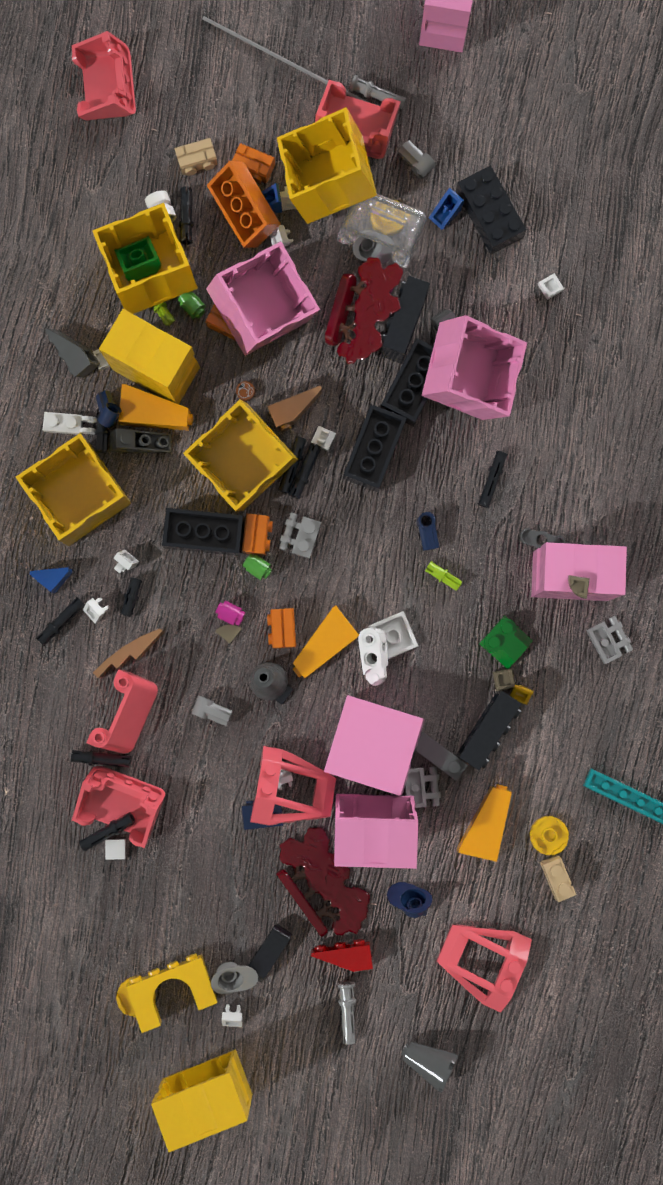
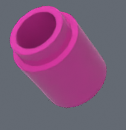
M225 601L224 603L220 602L215 613L218 614L217 618L233 626H239L246 612L242 611V608Z

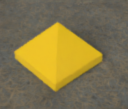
M515 685L509 696L527 705L533 691L523 685Z

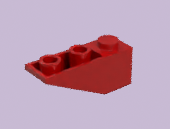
M365 939L354 940L352 944L337 942L332 947L317 945L314 947L315 949H311V957L352 972L373 969L369 941L365 942Z

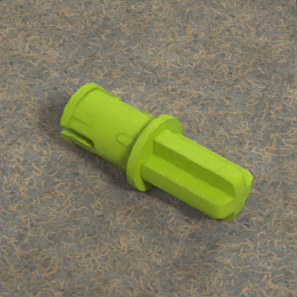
M166 303L153 306L154 313L159 315L166 326H170L175 321L167 309Z
M433 561L429 563L425 572L437 578L439 582L442 581L454 590H458L462 584V581L450 574L448 569L444 570L433 563Z

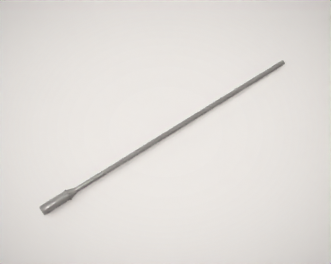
M203 16L202 20L328 84V80ZM346 90V95L366 101Z

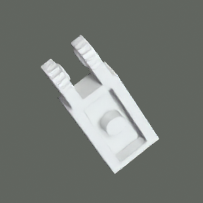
M44 412L43 431L75 435L79 433L95 434L96 429L83 427V422L97 423V418L77 414Z

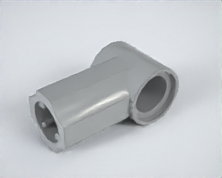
M410 140L406 141L398 150V154L411 166L413 173L420 179L425 177L436 166L433 158L427 153L423 154Z
M198 695L191 713L203 719H210L227 726L233 711Z

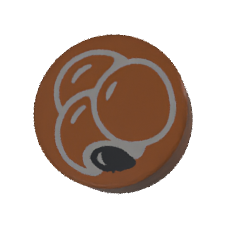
M243 381L238 384L236 394L240 400L250 401L255 396V388L252 383Z

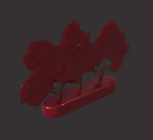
M369 257L365 263L358 267V273L361 277V282L358 285L353 274L345 273L341 277L325 332V342L327 345L337 346L344 332L345 341L340 343L337 353L339 356L346 358L347 364H354L357 359L364 360L371 353L376 352L382 347L381 334L374 325L377 321H385L390 313H395L401 309L398 298L390 295V291L399 284L403 275V269L397 263L382 269L379 258ZM363 284L367 285L366 288H361ZM354 292H356L357 294H359V298L357 299L355 304L351 306ZM349 311H354L356 313L354 322L346 326ZM348 330L354 331L356 334L354 339L349 336L350 332Z
M310 827L304 835V842L289 838L280 844L279 860L283 864L291 865L295 868L294 876L290 877L285 869H281L276 875L321 938L328 933L327 927L322 922L323 916L333 919L332 928L336 935H344L349 931L357 934L361 929V922L367 918L370 894L358 887H345L344 881L349 878L350 869L348 867L334 866V853H329L330 840L324 829ZM303 866L304 869L299 872V867ZM305 878L307 880L309 891L303 895L294 883L297 879ZM314 893H319L324 899V906L318 911H314L307 901ZM327 901H330L329 906H326ZM336 907L340 912L331 914V910L327 912V909ZM340 916V919L336 920L334 917Z

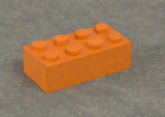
M229 161L207 184L209 191L243 248L258 247L281 225L243 161Z

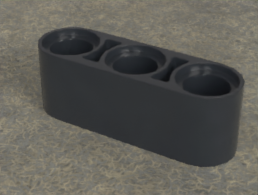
M277 923L248 965L256 970L258 981L261 983L293 935Z

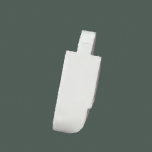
M369 627L360 632L358 642L363 675H366V680L371 685L377 686L382 684L387 678V643L385 633L381 629ZM372 653L377 656L376 662L372 659Z

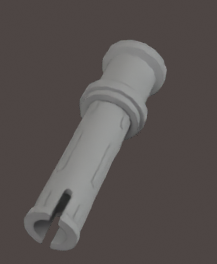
M358 75L354 76L349 90L350 92L356 91L361 93L365 98L372 97L380 101L386 98H393L401 101V110L406 100V97L375 86L373 81H365L358 78Z
M346 980L337 983L340 988L338 1003L342 1010L343 1044L351 1045L355 1043L354 1005L356 999L354 998L353 989L355 982Z

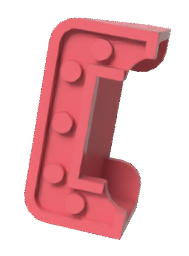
M109 31L72 45V60L75 65L83 70L85 101H80L77 104L78 117L88 121L127 117L135 114L136 105L131 55L127 45Z
M329 80L318 107L315 122L347 107L362 133L367 156L382 159L388 148L401 101L386 98L382 101L381 106L346 96V88L342 83Z
M118 669L113 682L114 687L125 695L110 729L95 728L90 733L86 743L94 747L126 754L131 752L136 745L157 696L158 687L150 680L126 670Z
M95 766L82 782L71 821L82 826L90 825L94 820L109 825L110 821L120 819L130 812L134 816L136 823L125 828L124 831L130 833L129 840L133 845L145 848L164 801L165 791L109 768Z

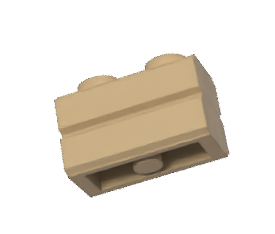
M210 138L174 148L182 175L191 176L199 170L204 169L208 171L218 165Z
M555 855L540 862L555 900L561 902L576 895L560 856Z

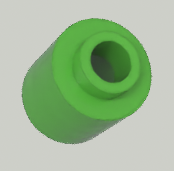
M194 292L184 293L178 298L180 306L192 319L200 318L205 313L206 305Z
M250 554L243 564L246 571L259 580L267 579L272 572V569H270L271 564L258 555Z

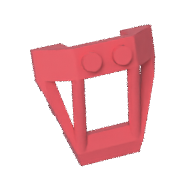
M263 746L260 761L261 768L250 822L270 826L279 823L330 817L336 778L290 752ZM282 759H284V760H286V761H288V762H291V763H293V764L283 762ZM281 769L316 779L312 806L276 797ZM274 805H279L305 813L273 814Z
M452 924L436 961L483 1005L502 1012L512 999L526 966L532 939L513 930H496L493 928L487 929ZM482 936L507 940L509 942L507 947L504 948ZM468 939L505 957L494 984L458 966ZM469 981L487 989V993L484 994Z

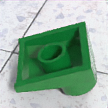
M149 236L114 250L128 281L135 280L136 282L149 275L156 274L161 269V262Z
M504 615L482 639L479 645L506 669H509L530 646L533 640L513 620Z

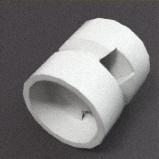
M156 191L145 198L147 208L164 203L171 221L174 222L176 220L173 206L170 205L171 201L166 191Z

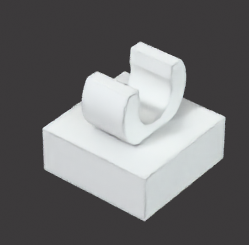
M284 186L285 191L280 192L282 211L296 209L289 198L287 186Z
M284 225L276 228L269 235L272 245L281 241L284 247L289 246L293 242V239H288L287 237L290 230L285 229Z
M318 426L311 443H314V446L316 444L321 446V449L329 451L336 433Z
M126 550L117 552L114 557L118 562L114 569L119 573L124 572L126 569L135 568L139 563Z
M93 598L90 599L83 608L84 612L95 624L102 619L109 608L108 605L104 608L99 606L102 598H98L96 601Z
M281 769L278 783L279 790H282V784L288 783L290 787L292 786L293 777L291 772Z
M227 1004L226 1012H222V1026L242 1027L243 1017L240 1005H237L236 1012H230V1005Z

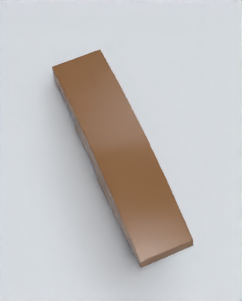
M157 629L135 639L107 658L93 674L98 678H102L113 666L121 669L131 657L140 660L165 632L162 629Z

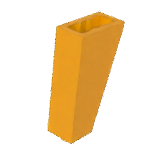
M122 384L120 398L122 412L118 419L121 426L189 431V425H193V414H190L189 408Z
M336 605L331 609L293 662L295 666L293 671L299 678L301 676L307 678L359 637V634Z
M496 784V787L490 786L457 846L458 853L497 862L512 792L507 790V786Z

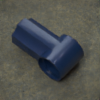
M104 390L96 395L100 411L98 421L104 427L112 428L122 410L115 404L111 392Z
M424 512L416 521L422 549L426 551L440 548L435 526V516L430 512ZM427 516L430 519L431 523L429 526H424L421 523L422 517Z

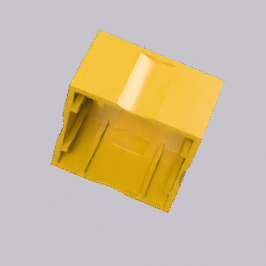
M347 107L329 114L313 124L297 128L277 137L281 160L285 166V180L289 198L307 224L377 196L362 133Z
M164 203L138 212L130 218L118 220L92 230L99 250L108 267V273L123 308L128 312L135 314L198 289ZM149 236L161 262V269L156 274L149 275L136 282L135 280L128 281L114 250Z
M122 309L99 348L113 371L156 395L177 404L182 400L200 369L198 361L194 357L195 354L192 346L156 328L125 309Z
M238 400L219 418L212 429L201 435L183 452L198 471L213 483L218 493L235 511H244L298 460L249 404L242 400Z
M81 433L58 447L49 457L36 462L16 476V479L29 498L39 507L44 520L57 539L67 546L72 545L131 504L94 448Z
M236 1049L163 1078L151 1106L168 1152L246 1122L253 1094Z

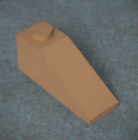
M321 385L268 406V411L277 431L281 430L283 432L292 428L291 425H294L322 394Z

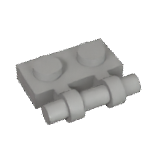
M290 513L289 519H286L284 534L280 538L281 544L279 549L286 551L289 544L293 546L292 554L310 559L321 522L303 516L302 522L297 523L298 515ZM293 528L299 530L296 540L291 538Z
M616 616L609 618L612 625L610 627H607L605 621L586 630L603 664L623 656L619 649L621 647L624 648L626 653L633 650L630 644L631 640L629 637H626L622 629L623 625L621 622H618ZM614 631L620 640L617 643L611 634Z
M437 766L429 767L430 775H424L423 767L410 768L405 789L406 796H414L415 808L427 807L426 799H432V806H440L439 798H441V792L438 788L440 776L437 774ZM425 781H430L431 792H425Z

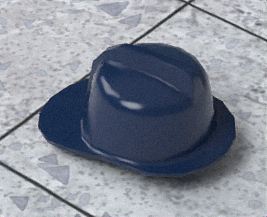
M398 882L393 884L387 891V899L390 904L403 910L408 917L418 918L427 915V909L432 903V895L425 889L410 883Z

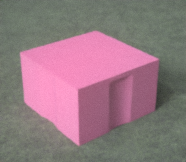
M425 0L419 45L462 53L473 0Z
M281 241L259 252L253 258L239 262L216 274L206 288L245 356L304 325L320 310L307 285L299 277L295 264Z
M467 315L440 322L422 396L481 420L509 417L516 392L517 377L522 367L527 342L507 333L498 332L487 324Z
M546 542L541 548L533 552L531 597L609 601L625 595L627 547ZM569 575L590 578L587 599L580 598L572 592L568 584Z
M347 695L324 772L401 796L411 768L413 752L417 747L425 719Z
M336 794L334 866L417 869L418 816L415 811L414 796Z

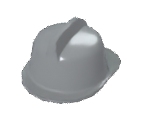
M363 231L357 237L354 236L353 253L360 260L367 261V258L374 257L379 258L381 264L388 262L394 255V242L385 235Z
M225 962L218 967L216 974L213 975L211 987L219 994L248 990L257 984L258 974L252 967L239 966L234 962Z

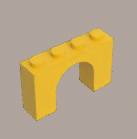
M196 953L189 955L185 958V961L180 963L178 961L171 962L163 970L159 968L153 969L145 977L141 978L139 975L129 979L130 983H127L126 989L141 1033L161 1026L162 1021L154 1000V992L158 985L165 980L180 979L188 984L198 1010L217 1004V996L211 987V979L202 954L198 956Z

